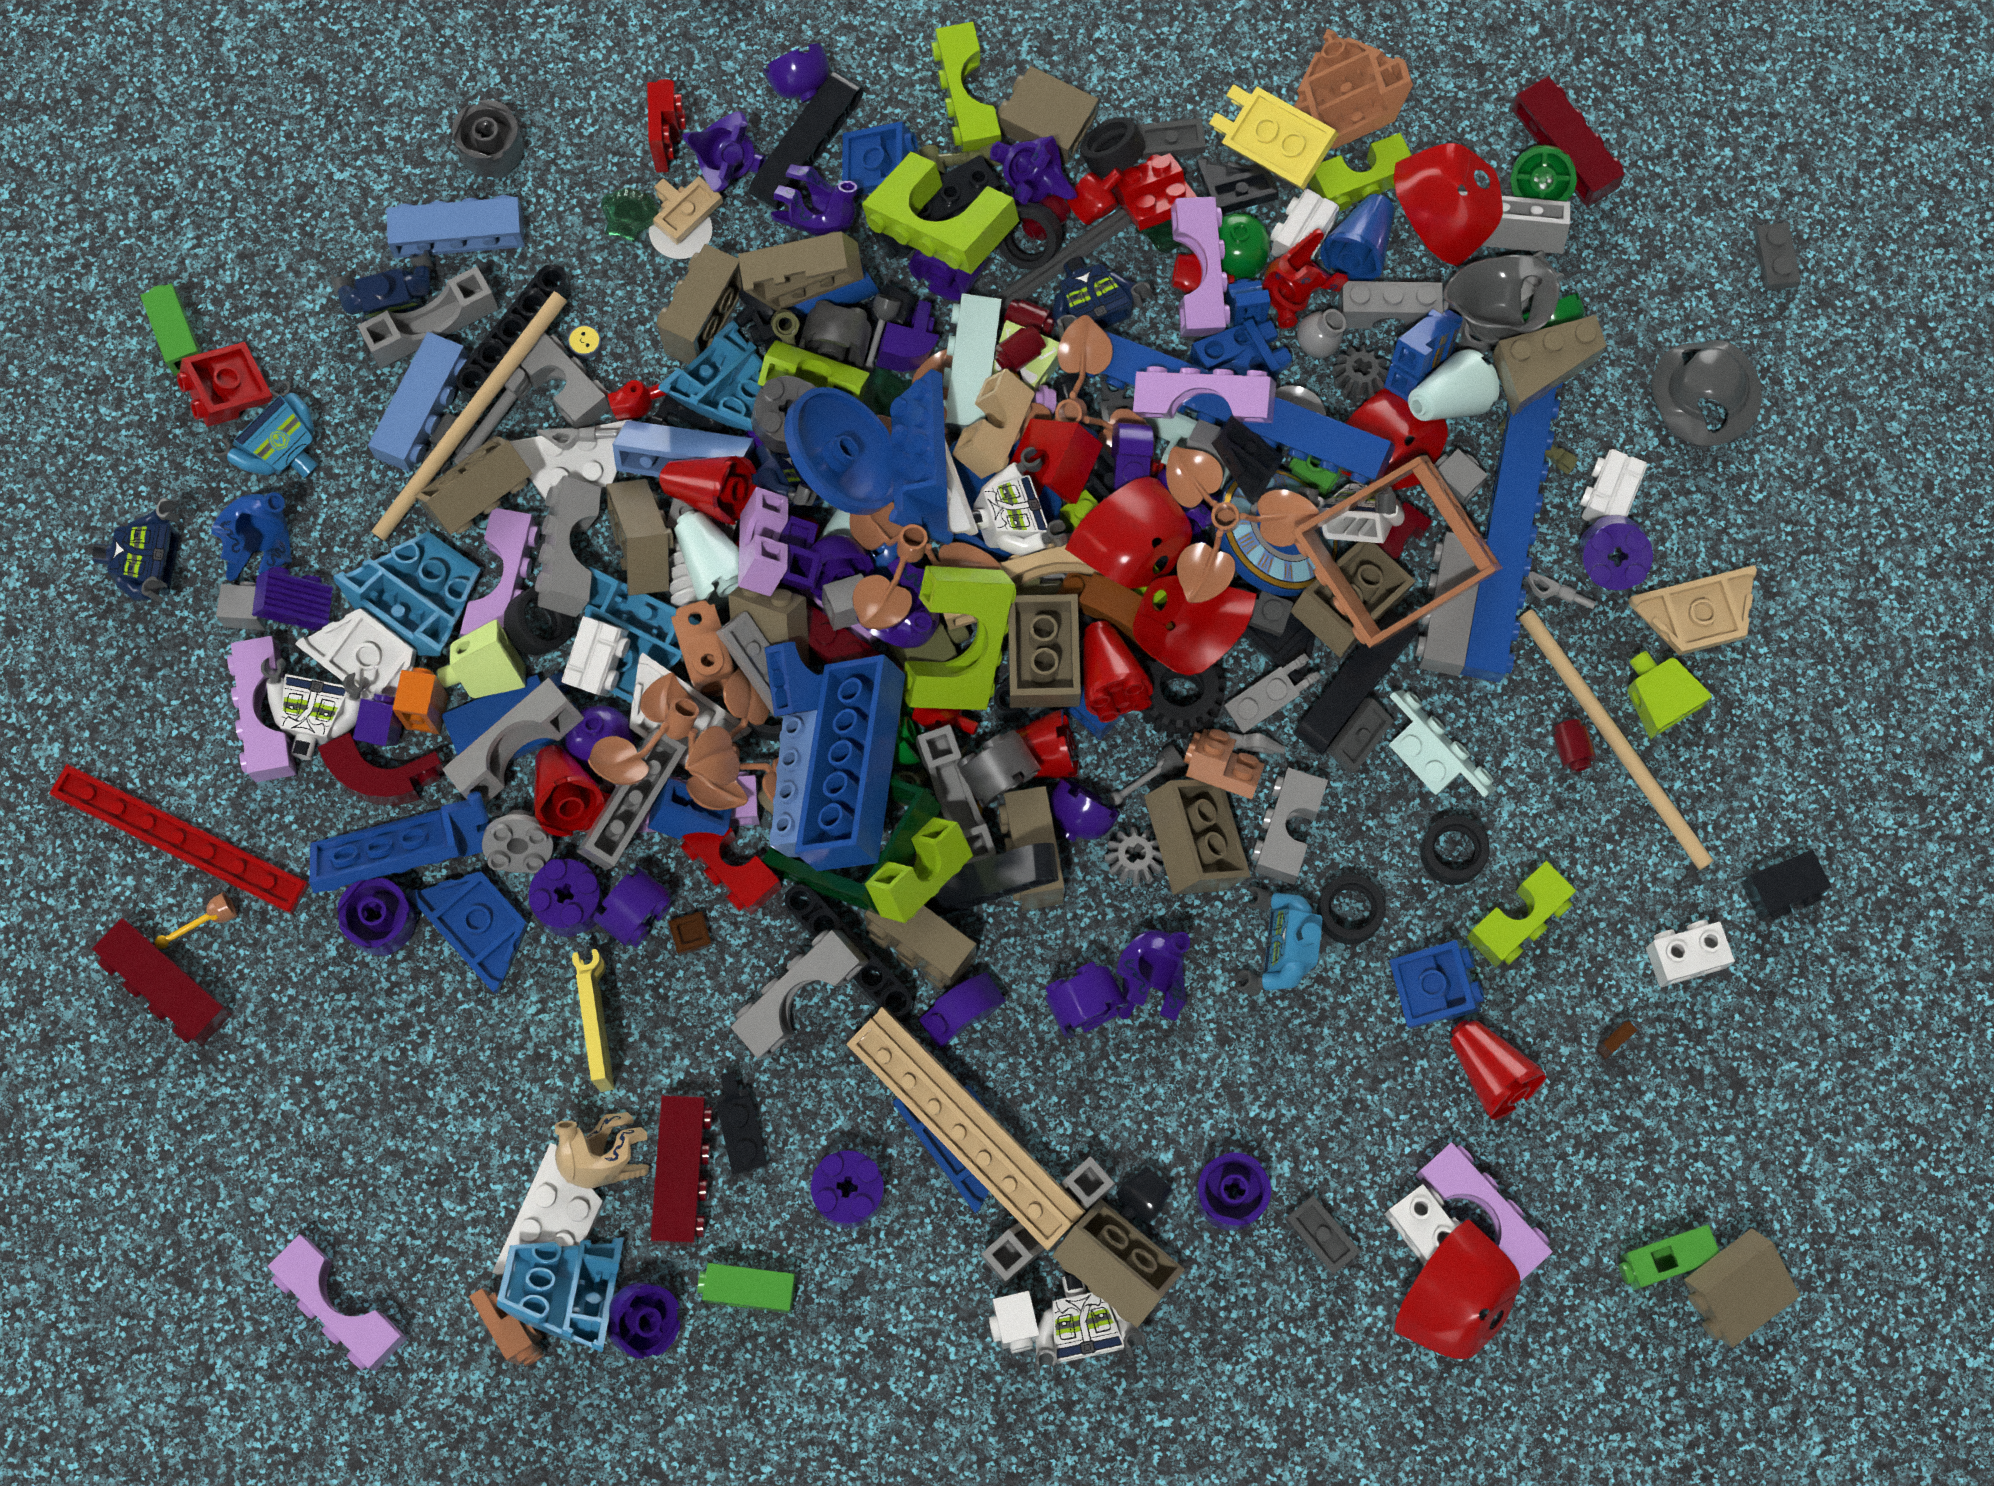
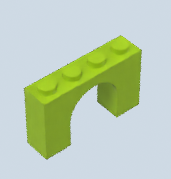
M910 152L862 203L868 226L877 233L882 232L893 237L902 245L907 244L920 250L928 257L934 256L953 269H960L972 274L1019 222L1014 198L987 186L960 215L938 222L923 220L917 217L918 213L943 185L936 162Z
M925 566L919 599L929 612L971 615L977 620V632L970 647L953 660L946 662L905 661L903 670L905 681L902 697L909 707L987 710L989 698L993 696L995 690L994 676L996 667L1000 665L1002 660L1001 645L1003 636L1007 634L1009 629L1008 614L1010 605L1014 603L1016 598L1015 583L1004 570Z

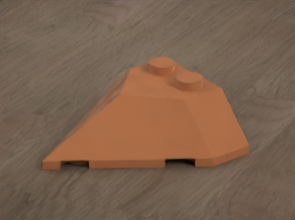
M1327 29L1323 36L1325 44L1321 52L1315 53L1297 90L1299 97L1293 107L1335 129L1339 135L1331 148L1336 149L1394 122L1413 86V82L1404 59L1399 57L1392 59L1385 56L1383 51L1350 37L1343 39L1338 37L1335 31Z

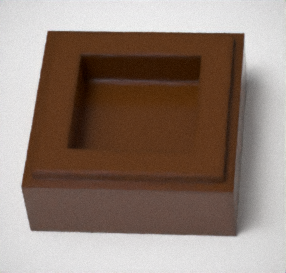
M702 911L668 921L678 956L712 947Z
M1630 1021L1624 1022L1597 1047V1052L1606 1060L1638 1029Z

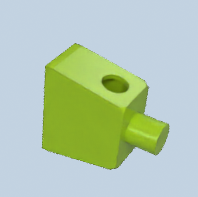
M1644 651L1629 662L1639 677L1631 683L1627 691L1650 739L1700 710L1712 698L1710 692L1676 658H1669L1657 666L1649 653Z

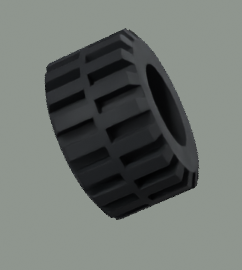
M1153 658V661L1148 660L1146 662L1144 671L1151 680L1153 693L1150 696L1152 704L1147 709L1139 711L1144 713L1143 720L1148 725L1152 722L1155 732L1159 734L1161 730L1167 732L1166 737L1172 739L1174 734H1180V739H1188L1189 733L1194 734L1195 731L1202 733L1203 728L1208 730L1213 725L1214 719H1217L1225 695V679H1221L1222 670L1220 666L1214 667L1212 665L1202 673L1188 676L1174 672L1155 658ZM1172 679H1186L1196 685L1200 691L1201 698L1190 706H1176L1164 698L1160 690L1161 686Z

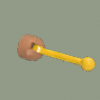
M222 892L208 902L206 914L167 936H158L154 944L158 949H165L170 941L208 920L216 923L228 922L238 916L236 908L228 895Z

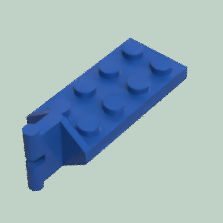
M930 369L891 403L893 458L891 467L893 470L892 495L894 497V509L889 515V521L902 527L910 524L919 525L926 531L927 537L949 545L953 540L954 534L948 531L943 380L942 373Z
M478 791L468 794V800L441 806L440 810L310 843L309 883L313 893L334 891L360 880L365 881L392 873H403L411 868L422 865L438 864L449 858L458 859L483 852L482 838L485 829L490 823H486L489 821V816L481 793Z

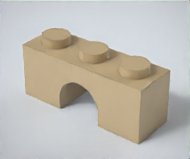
M1007 368L986 378L975 401V405L986 414L988 421L982 419L964 428L952 455L981 479L1003 470L1009 462L1008 455L1012 446L1020 437L1019 429L1022 422L1031 411L1030 404L1035 392Z

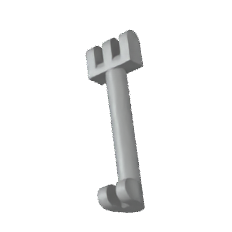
M517 368L504 384L506 391L453 460L455 464H458L478 449L514 401L518 400L521 402L531 390L532 384L522 369Z

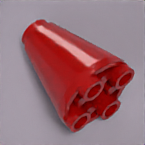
M1098 621L1090 624L1085 629L1084 700L1086 709L1092 715L1098 716L1099 721L1103 723L1112 722L1119 715L1133 710L1142 711L1147 709L1152 704L1150 696L1153 693V687L1150 678L1117 630L1109 622Z

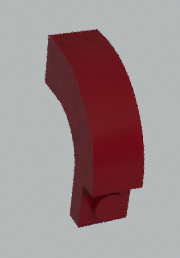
M350 732L318 746L324 763L337 781L352 795L376 805L396 806L420 800L415 787L434 784L440 779L441 775L445 774L442 770L444 768L443 762L436 751L399 768L381 769L374 767L365 761L357 741L353 739Z

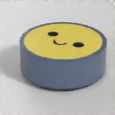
M579 325L573 328L568 335L569 350L578 359L587 360L595 357L600 352L602 346L601 336L597 329L590 325Z

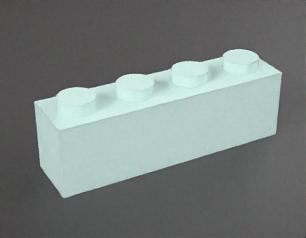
M962 293L960 304L953 303L951 323L957 324L956 335H949L946 355L953 357L951 368L945 367L943 375V387L948 388L947 400H943L947 410L944 426L950 432L962 433L964 428L982 419L986 420V414L975 405V401L985 379L992 375L1002 299Z

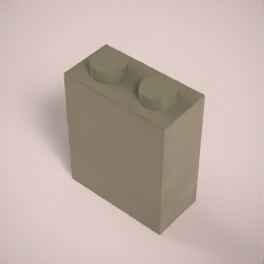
M1030 66L1024 76H1018L1012 89V97L1009 101L1004 100L998 110L997 118H999L1000 132L1018 142L1053 136L1058 146L1061 163L1068 166L1098 115L1099 99Z
M739 586L728 595L730 620L739 613L747 611L770 646L795 642L800 659L806 667L810 665L806 597L777 587L770 597Z
M1752 1228L1684 1279L1691 1293L1688 1295L1690 1303L1705 1319L1702 1322L1705 1331L1715 1341L1721 1339L1732 1348L1800 1297L1774 1243Z

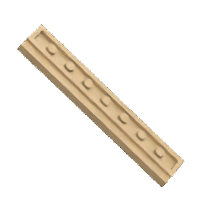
M881 1007L878 1010L879 1012L873 1018H870L847 1043L848 1047L1047 1251L1050 1250L1086 1211L886 1007Z

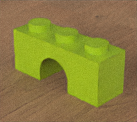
M1401 133L1371 143L1367 156V161L1371 167L1370 170L1365 172L1353 171L1345 164L1340 155L1321 162L1309 181V185L1313 192L1321 195V198H1326L1338 204L1340 212L1350 207L1352 203L1365 199L1368 195L1381 194V192L1388 189H1395L1393 179L1395 163L1412 155Z
M775 340L765 354L758 385L764 386L766 381L777 377L793 376L812 383L816 388L830 387L844 391L862 402L870 373Z
M933 817L911 838L916 849V862L913 868L888 861L865 883L881 917L906 923L973 856L958 822Z
M1546 860L1516 890V893L1527 904V918L1522 920L1511 919L1496 907L1471 930L1466 938L1495 967H1498L1503 961L1510 965L1524 951L1520 945L1527 938L1534 942L1549 928L1545 922L1553 914L1559 919L1573 905L1569 899L1576 890Z

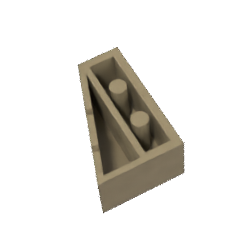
M842 231L738 254L743 290L776 311L789 308L864 279L858 242Z
M1596 315L1498 342L1492 357L1513 416L1535 400L1548 394L1550 390L1562 382L1565 383L1599 360L1607 345Z
M647 479L606 484L607 513L615 544L620 545L625 557L620 559L622 570H627L626 588L628 595L669 591L668 549L673 548V534L671 528H666L664 510H659L657 492H651Z

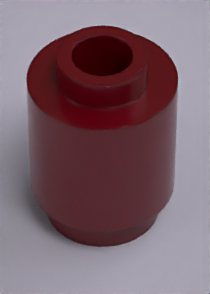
M1054 194L1050 197L1045 196L1037 203L1050 209L1059 219L1061 226L1067 221V216L1070 215V208L1064 199ZM1029 218L1022 219V229L1030 239L1044 241L1048 238L1045 229L1040 223Z
M1013 299L1004 317V324L1008 320L1024 328L1033 326L1041 335L1048 338L1055 325L1054 319L1051 318V310L1024 299L1021 301Z
M1029 326L1026 329H1019L996 346L997 354L994 357L1002 370L1007 368L1015 374L1041 356V351L1046 348V344L1040 333L1033 326Z
M1572 719L1554 727L1556 734L1553 738L1563 768H1571L1572 773L1591 768V762L1597 757L1587 727L1582 726L1580 719Z

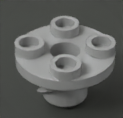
M513 810L487 826L482 838V850L488 860L489 867L493 870H504L513 873H537L551 857L553 836L542 829L532 813L524 810Z

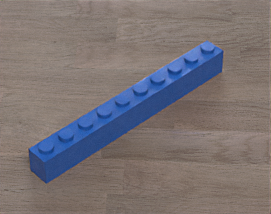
M1105 331L1113 346V357L1109 366L1098 375L1106 377L1105 383L1114 388L1124 390L1125 386H1129L1135 389L1136 371L1147 372V367L1151 366L1167 368V373H1180V368H1195L1200 370V374H1213V372ZM1086 372V377L1094 379L1095 375ZM1215 394L1193 396L1185 401L1177 411L1184 414L1185 409L1197 413V420L1201 419L1213 425L1216 421L1224 424L1230 416H1233L1226 399ZM1275 397L1273 423L1240 422L1272 448L1276 449L1277 445L1289 449L1287 455L1306 462L1308 457L1320 461L1318 467L1337 474L1339 469L1351 473L1350 480L1364 486H1369L1370 482H1376L1383 478L1396 448L1389 440Z
M1563 382L1550 390L1542 398L1523 408L1515 416L1512 415L1508 406L1484 539H1487L1486 544L1503 569L1478 585L1465 665L1460 675L1500 683L1506 673L1511 674L1515 654L1509 653L1511 641H1517L1521 622L1516 621L1515 618L1517 608L1522 609L1525 602L1526 589L1521 588L1523 576L1528 577L1531 568L1532 557L1527 556L1529 545H1534L1538 526L1532 523L1534 513L1539 514L1542 506L1543 494L1538 493L1540 481L1545 482L1548 473L1549 462L1544 461L1545 450L1550 451L1553 444L1555 432L1549 430L1551 419L1556 420L1560 400L1555 399L1557 388H1562Z

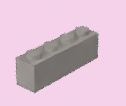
M1458 191V192L1460 193V195H1467V193H1468V192ZM1502 196L1503 215L1493 234L1481 246L1563 254L1570 227V202Z
M1446 531L1442 542L1435 543L1432 562H1437L1436 574L1430 573L1426 593L1432 594V602L1480 572L1455 533ZM1478 585L1421 619V624L1426 625L1424 637H1418L1415 656L1420 657V669L1454 676L1460 675L1465 665Z
M658 728L648 734L638 752L644 749L657 733ZM664 733L651 751L642 758L649 767L648 775L639 783L633 785L618 784L576 852L605 870L614 867L687 747L677 740L669 738Z

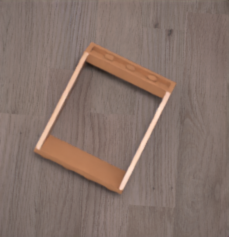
M1427 455L1413 459L1292 531L1297 538L1294 540V543L1299 552L1304 557L1309 556L1316 568L1313 571L1316 578L1323 586L1328 585L1335 596L1333 602L1341 614L1348 615L1354 624L1352 627L1354 635L1360 643H1366L1369 648L1383 643L1503 569ZM1414 472L1480 572L1381 632L1315 530Z

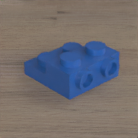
M902 121L843 133L842 181H852L857 185L856 196L872 193L910 152L918 151V140L915 133L911 132Z
M1454 940L1389 960L1408 1028L1413 1029L1444 1019L1448 1021L1481 1011L1479 1003L1485 1001L1484 992L1479 981L1473 982L1470 968L1475 967L1474 957L1469 947L1463 948L1461 942Z

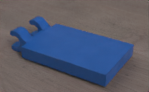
M563 672L550 676L551 681L564 694L570 691L569 685L561 682ZM535 675L527 678L526 687L484 696L441 714L457 755L463 752L541 684L539 676ZM572 702V704H573V705L576 707V709L579 711V709H578V707L576 706L575 702ZM550 738L530 741L518 749L509 761L557 741Z

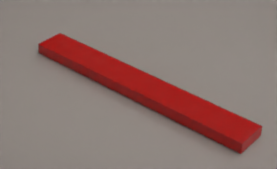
M66 764L49 792L52 797L291 915L294 914L310 886L308 882Z

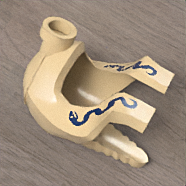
M628 1112L604 1115L597 1126L586 1136L580 1128H577L576 1122L560 1121L555 1124V1134L559 1135V1144L555 1151L557 1169L567 1183L587 1189L617 1183L618 1181L621 1182L629 1178L645 1176L648 1174L650 1166L645 1164L629 1165L627 1163L631 1157L630 1145L638 1141L647 1140V1132L642 1127L620 1131L616 1136L614 1147L603 1155L606 1141L613 1127L634 1123L633 1117Z

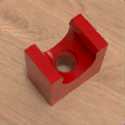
M1030 419L1010 464L1013 462L1020 463L1022 451L1028 447H1034L1037 453L1030 457L1027 463H1034L1037 459L1041 458L1043 462L1042 467L1037 472L1026 470L1023 473L1024 476L1030 475L1037 497L1041 495L1043 486L1046 485L1067 503L1076 504L1103 444L1079 423Z

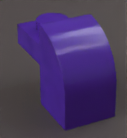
M922 300L918 301L912 315L910 328L887 322L881 337L876 366L899 372H909L918 369L930 358L939 335L931 333L935 317L929 316L932 303Z
M1113 424L1111 456L1115 459L1113 490L1120 489L1134 479L1150 476V461L1153 456V430L1151 425Z
M788 515V522L783 528L778 541L788 545L787 570L780 580L781 583L803 590L813 587L821 554L809 549L814 544L818 524Z
M986 972L972 977L948 991L934 1002L935 1006L923 1015L919 1021L939 1049L950 1043L968 1026L984 1021L1004 1004L1006 1000Z

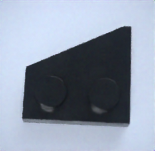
M1197 159V170L1208 197H1216V207L1221 208L1222 214L1278 200V190L1271 172L1259 165L1244 166L1235 162H1227L1226 166L1207 164V159Z
M1230 416L1224 422L1211 444L1248 502L1254 505L1261 498L1284 456L1233 416Z

